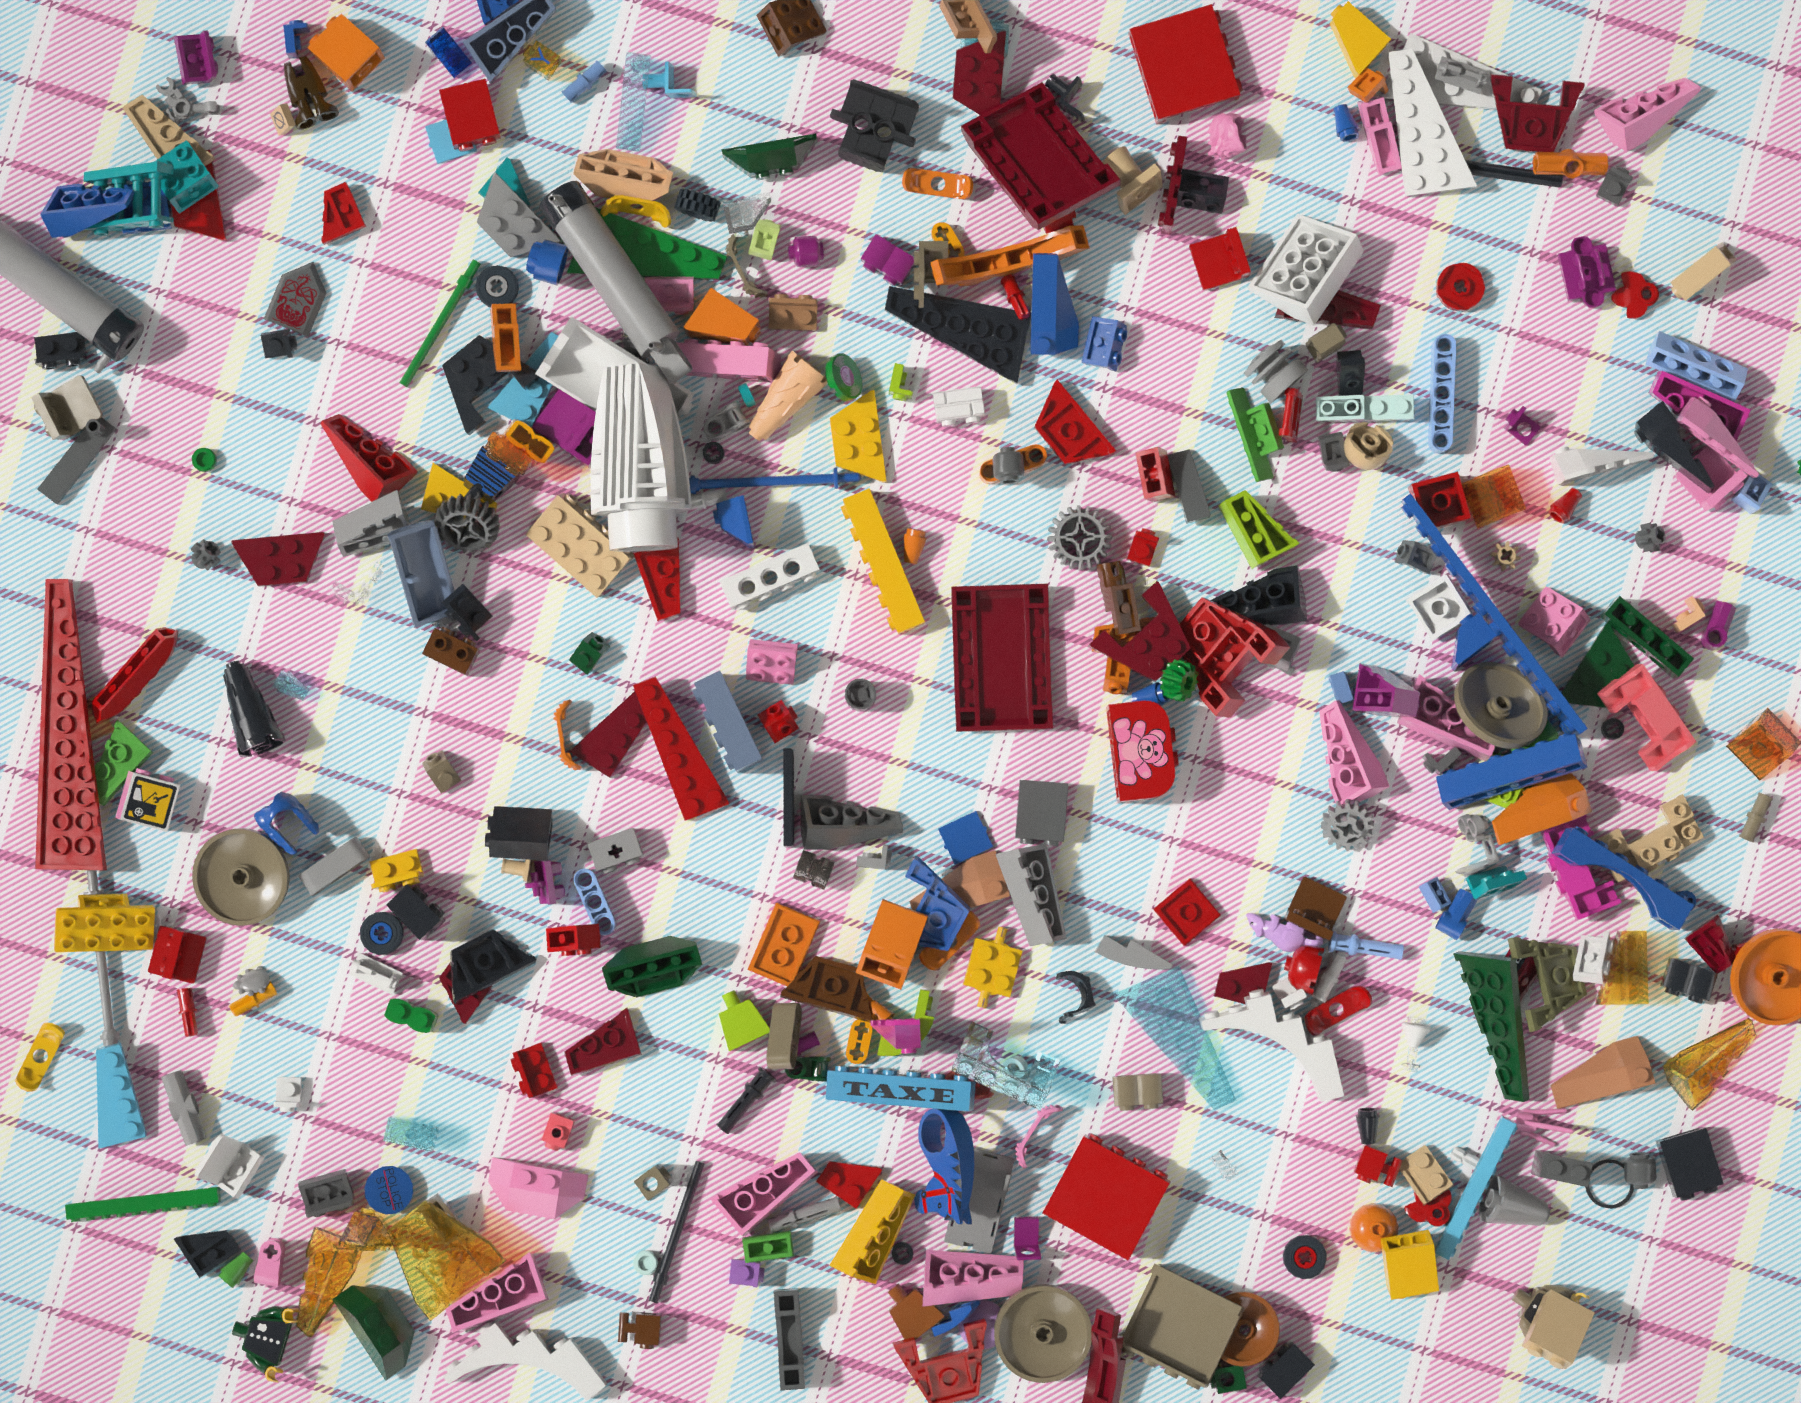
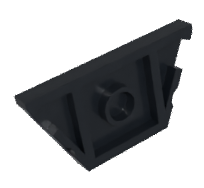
M494 929L451 950L450 963L454 1004L534 964L537 959L532 954L529 956L518 949L519 946L506 940L503 935Z

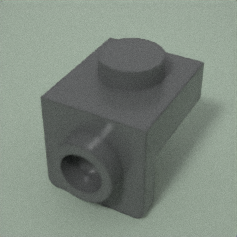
M1342 432L1318 436L1321 461L1326 471L1338 472L1343 470L1344 467L1350 466L1349 460L1345 456Z
M1454 747L1436 762L1427 752L1422 756L1424 760L1422 764L1431 774L1435 772L1438 775L1446 768L1448 770L1453 769L1460 762L1458 757L1462 753Z

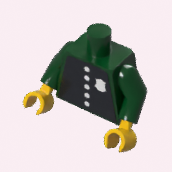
M275 1305L259 1310L257 1315L251 1316L249 1324L236 1321L233 1326L232 1335L244 1338L242 1350L246 1352V1358L258 1371L265 1375L268 1381L278 1383L279 1381L275 1379L276 1372L282 1374L284 1372L283 1369L274 1366H279L282 1362L292 1324L298 1323V1320L293 1319V1313L299 1312L298 1308H285Z

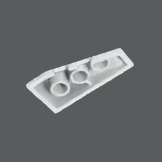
M1568 446L1555 450V455L1550 457V462L1556 483L1561 485L1648 461L1654 458L1653 452L1578 448L1569 450Z

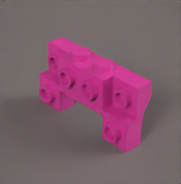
M1587 814L1540 831L1548 849L1547 854L1549 858L1546 859L1547 865L1551 872L1555 871L1558 881H1555L1557 890L1560 895L1564 894V897L1567 898L1575 920H1581L1622 903L1614 890L1613 880L1596 886L1588 865L1571 866L1552 854L1566 828H1575L1577 826L1589 833L1588 837L1594 835L1586 820Z

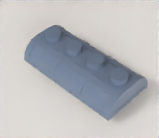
M427 520L413 523L388 533L387 536L391 544L414 628L447 617L444 614L447 609L441 602L455 590L434 521Z

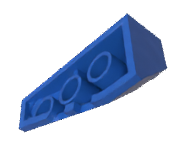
M84 184L57 186L40 216L52 238H67L127 208L135 192L133 189L114 187L102 190L100 186L95 185L89 189L85 188Z
M1033 253L1030 352L1036 355H1056L1077 348L1079 321L1058 254Z

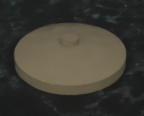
M1498 662L1475 664L1463 673L1456 684L1454 701L1460 718L1476 736L1489 744L1507 749L1528 746L1539 737L1547 723V706L1543 696L1537 695L1531 686L1532 682L1527 676L1524 677L1519 670L1509 665Z
M234 828L213 836L202 846L194 861L192 881L200 904L211 916L230 925L245 926L258 923L278 910L289 889L290 873L284 853L271 838L253 829Z
M1037 1284L1017 1291L1005 1301L995 1320L994 1341L999 1357L1012 1373L1027 1381L1049 1383L1069 1376L1081 1366L1090 1350L1092 1326L1085 1307L1075 1295L1055 1285Z

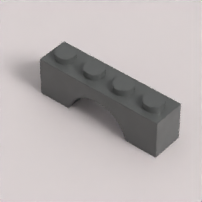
M799 1288L774 1289L780 1391L805 1389Z

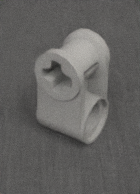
M739 401L730 404L705 421L704 434L707 439L718 441L751 423L741 411ZM712 423H717L721 426V431L718 434H711L707 429L708 426Z

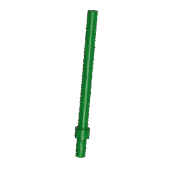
M473 259L464 275L461 274L456 282L458 285L399 383L401 385L409 386L465 290H469L471 287L472 279L481 265Z

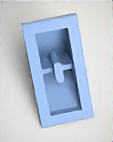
M1760 474L1757 478H1752L1748 475L1743 482L1745 485L1731 499V501L1749 514L1761 507L1772 486V483Z

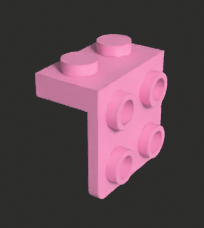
M1709 446L1701 450L1693 459L1698 458L1715 485L1713 492L1706 493L1679 471L1675 475L1676 479L1705 511L1712 507L1717 510L1727 501L1725 496L1730 491L1735 494L1745 485L1742 481L1747 477L1742 469L1735 471L1719 453Z

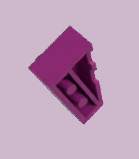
M1359 663L1352 711L1376 716L1416 717L1420 706V692L1384 668Z

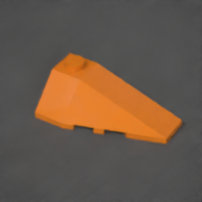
M1572 773L1536 783L1531 788H1527L1514 804L1511 803L1492 821L1498 845H1502L1572 821L1592 812L1586 789Z

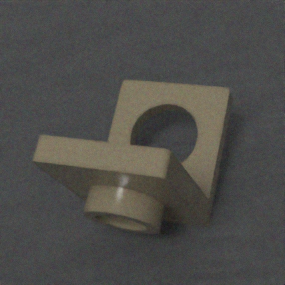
M656 1164L637 1178L634 1183L647 1201H649L671 1184L669 1179L672 1177L664 1166L659 1167ZM647 1177H654L657 1180L658 1185L655 1190L648 1191L644 1188L643 1182Z

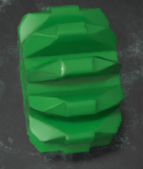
M1175 659L1172 663H1168L1167 669L1163 670V677L1160 678L1162 681L1160 689L1163 691V695L1169 699L1183 702L1187 698H1191L1192 691H1196L1195 686L1199 682L1196 680L1199 672L1196 671L1195 665Z

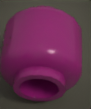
M816 236L795 237L793 245H788L789 260H794V264L797 267L818 266L820 260L824 259L823 242L819 241Z

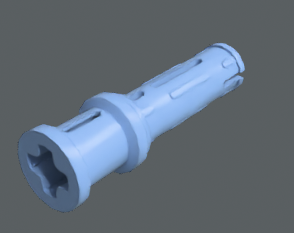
M1333 931V935L1328 942V952L1335 950L1348 952L1351 956L1356 955V953L1401 960L1404 946L1403 944L1361 939L1356 934H1351V936L1337 934L1336 931Z

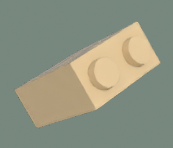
M1550 1290L1543 1296L1522 1347L1528 1349L1529 1354L1535 1357H1543L1550 1361L1549 1363L1555 1368L1567 1369L1576 1358L1595 1312Z

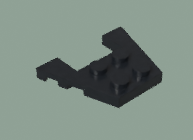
M481 335L474 338L442 365L464 430L469 436L486 423L472 405V402L509 373L496 372L493 343ZM522 361L521 371H510L525 390L541 378L535 374L536 370Z

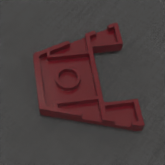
M1490 74L1504 148L1535 152H1554L1564 132L1566 123L1577 104L1580 93L1585 87V82L1562 80L1559 105L1510 101L1513 76Z
M1158 581L1141 595L1158 615L1124 647H1121L1105 630L1088 645L1091 649L1125 665L1153 682H1156L1163 676V670L1167 669L1168 663H1172L1174 659L1180 660L1191 649Z

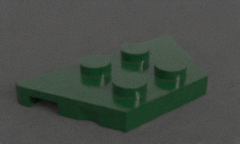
M1605 623L1561 691L1569 704L1607 708L1597 693L1611 681L1619 679L1634 667L1633 662L1610 624Z

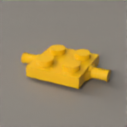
M998 926L995 940L986 941L978 938L974 940L962 985L973 987L981 992L977 1004L978 1007L987 1009L990 995L998 994L1009 998L1011 996L1022 950L1011 948L1004 943L1008 930L1006 928Z

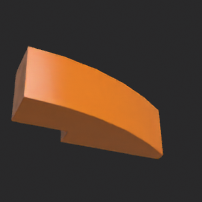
M492 304L490 316L496 372L521 371L516 304Z

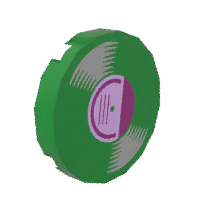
M844 353L831 356L830 361L825 366V375L831 389L834 388L837 392L835 395L843 401L856 399L861 395L863 389L862 377L858 366L850 356Z

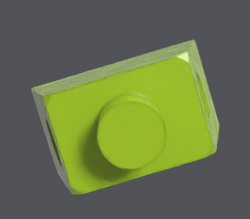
M735 990L722 995L727 1010L718 1014L729 1051L769 1033V1025L751 999L741 1003Z

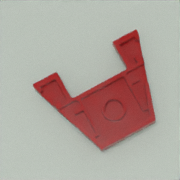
M984 1318L963 1324L968 1344L966 1349L919 1360L914 1337L892 1342L895 1351L928 1403H953L979 1396L984 1335L987 1327Z

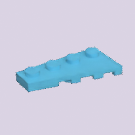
M551 332L525 364L537 371L558 338V335ZM513 377L487 408L512 421L519 419L532 427L553 385L540 378L525 390L516 378Z
M122 1043L97 1048L98 1149L146 1137L147 1132Z

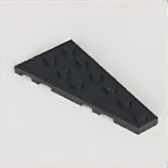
M889 286L885 304V311L1017 385L1030 317L1020 320L1015 310L929 293H924V308H919V300H914L913 290Z

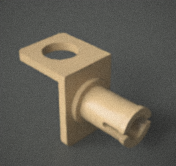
M503 858L501 873L522 876L523 881L530 882V873L535 872L534 861L536 860L526 859L523 862Z

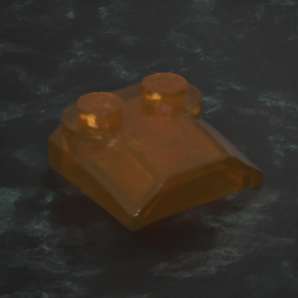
M493 431L484 446V449L487 450L485 453L487 457L496 463L498 460L505 463V469L516 477L518 474L524 475L528 468L539 463L530 457L523 448L515 446L505 435Z

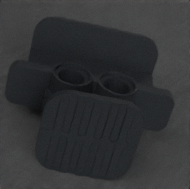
M851 80L841 111L832 109L830 113L831 119L848 125L842 144L838 149V156L847 162L849 161L866 169L884 172L885 164L894 141L914 147L916 138L909 136V133L919 111V104L908 97L872 86L863 81ZM864 119L868 122V126L865 129H858L855 126L856 121ZM882 127H887L890 129L891 134L888 137H881L877 133L878 130Z

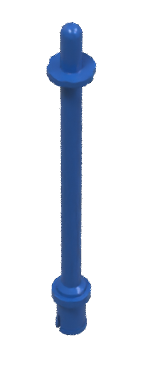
M834 467L833 474L702 480L695 475H690L689 484L691 494H696L700 489L834 483V488L838 489V483L859 482L861 475L857 472L838 473L837 467Z

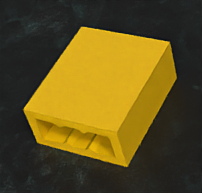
M1429 1230L1381 1238L1385 1280L1391 1300L1439 1291L1435 1249Z

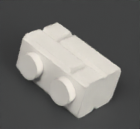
M981 386L933 392L936 423H942V427L954 426L956 421L966 420L967 424L980 422V418L985 416Z

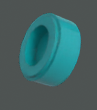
M744 383L738 386L746 407L750 408L756 405L747 384Z

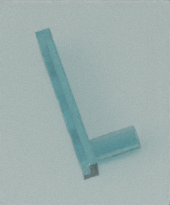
M634 52L626 53L616 142L617 149L639 152L641 150L651 55Z

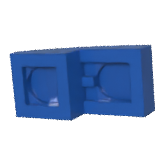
M973 1300L950 1310L951 1318L940 1321L931 1327L934 1337L951 1330L968 1318L980 1305V1301Z

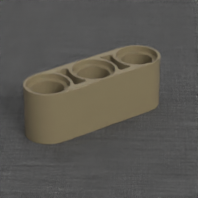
M799 1002L774 1003L766 1055L769 1069H794L796 1066L802 1020V1008Z

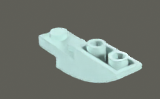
M1413 394L1316 397V421L1415 420Z

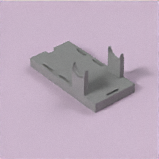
M974 1148V1180L969 1202L972 1224H966L964 1221L963 1224H957L954 1220L952 1226V1220H949L944 1242L962 1247L964 1242L973 1244L972 1249L991 1254L1015 1158ZM983 1154L996 1156L997 1159L983 1156ZM1000 1198H1002L999 1212H997ZM994 1222H996L993 1236H991Z

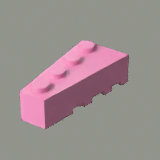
M926 1250L923 1306L1012 1296L1022 1289L1024 1260H1017L1016 1256Z
M529 1252L495 1277L489 1279L483 1285L446 1308L445 1310L453 1333L465 1331L549 1300L534 1254Z

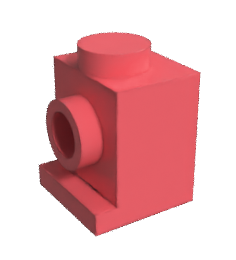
M551 1112L541 1139L546 1142L545 1147L555 1151H559L560 1147L566 1148L576 1120ZM555 1128L561 1131V1136L558 1138L552 1134Z

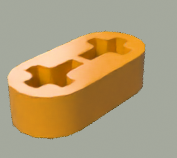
M945 222L936 223L931 231L932 240L944 241L942 237H936L938 234L937 229L941 228L943 231L947 229L946 238L948 246L951 245L954 251H960L958 257L964 256V248L952 227Z
M857 1019L852 1023L846 1048V1057L853 1064L863 1063L867 1058L872 1035V1026L869 1022ZM861 1022H864L865 1027L869 1028V1031L863 1034L862 1040H858V1031L855 1030V1026H859ZM856 1042L861 1043L860 1051L864 1052L863 1057L860 1056L858 1060H854L853 1055L850 1054V1050L855 1049Z

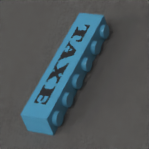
M835 1066V1070L827 1071L825 1100L974 1111L976 1081H969V1076L954 1075V1080L945 1079V1074L931 1073L930 1078L921 1077V1072L907 1071L906 1076L897 1075V1070H883L882 1074H875L872 1068H859V1072H850V1067Z

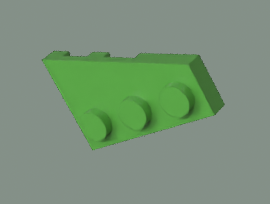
M118 719L110 739L107 740L104 746L105 750L100 761L95 765L99 803L103 806L125 784L128 771L135 773L136 769H139L154 753Z

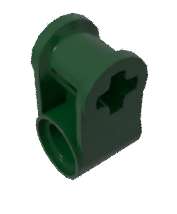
M797 1057L796 1061L802 1064V1071L796 1075L791 1074L788 1069H784L787 1076L793 1079L827 1082L828 1062L831 1061V1057ZM819 1063H821L820 1075L818 1074Z

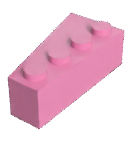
M684 339V343L676 342L693 367V370L686 376L712 378L713 374H717L719 378L734 380L736 375H740L741 379L759 382V377H762L772 383L780 372L782 355L769 348L766 343H753V346H745V343L731 341L730 345H721L722 342L716 340H708L707 344H698L699 341L694 339Z
M1419 674L1412 684V687L1420 692V706L1417 716H1399L1397 723L1487 761L1491 757L1495 746L1476 736L1460 718L1455 702Z
M799 1152L744 1182L715 1195L710 1200L739 1234L746 1236L816 1175L818 1171L804 1154Z

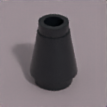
M1359 1108L1358 1114L1355 1116L1361 1144H1375L1380 1115L1377 1114L1376 1108Z

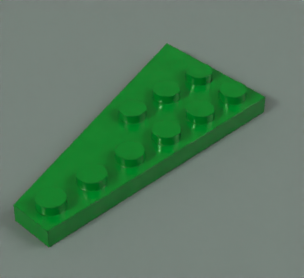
M595 207L598 213L600 214L601 209ZM609 213L606 216L600 214L642 277H694V279L699 280L720 279L727 256L613 213ZM573 256L567 274H585Z

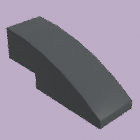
M1190 449L1169 454L1168 459L1172 479L1186 524L1210 518L1211 514Z

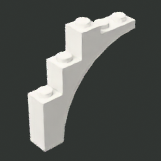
M1263 989L1249 992L1250 996L1244 997L1246 1007H1242V1004L1228 1007V1011L1219 1013L1218 1010L1205 1012L1204 1017L1199 1018L1201 1028L1204 1031L1219 1028L1243 1029L1262 1034L1278 1042L1289 1050L1303 1065L1320 1102L1344 1097L1331 1039L1328 1036L1324 1037V1034L1311 1036L1310 1041H1306L1302 1019L1298 1014L1294 1015V1012L1282 1013L1279 1015L1280 1018L1276 1019L1271 994L1268 991L1264 992Z
M489 1321L478 1329L480 1335L476 1337V1340L481 1346L478 1347L475 1344L464 1353L467 1357L459 1363L456 1359L445 1368L447 1373L443 1376L446 1382L450 1384L464 1374L485 1366L523 1364L541 1368L560 1377L574 1387L586 1401L608 1384L572 1337L568 1340L563 1337L552 1346L555 1349L552 1352L535 1329L530 1333L527 1329L515 1338L517 1340L515 1344L498 1321L493 1325Z

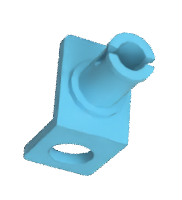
M669 61L665 62L664 73L643 74V79L646 80L643 81L644 89L665 88V94L670 98L697 97V93L693 89H674V65Z

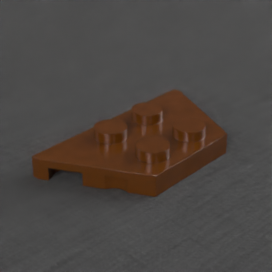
M815 956L780 994L781 998L865 1022H871L864 976L857 974V967Z

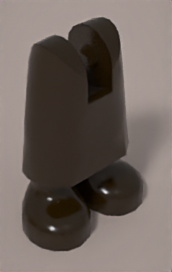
M307 56L299 57L305 75L298 78L291 62L284 63V76L292 107H298L299 109L295 119V126L298 130L310 128L317 122L309 105L311 103H314L315 111L320 121H329L339 115L338 108L324 100L328 95L327 90Z

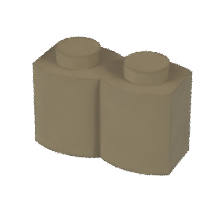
M1332 323L1308 338L1305 345L1315 362L1318 363L1341 349L1346 343L1345 338L1347 335L1341 325L1336 326V324Z
M1161 1073L1112 1076L1114 1106H1119L1120 1111L1134 1110V1105H1144V1109L1159 1108L1158 1104L1163 1103Z

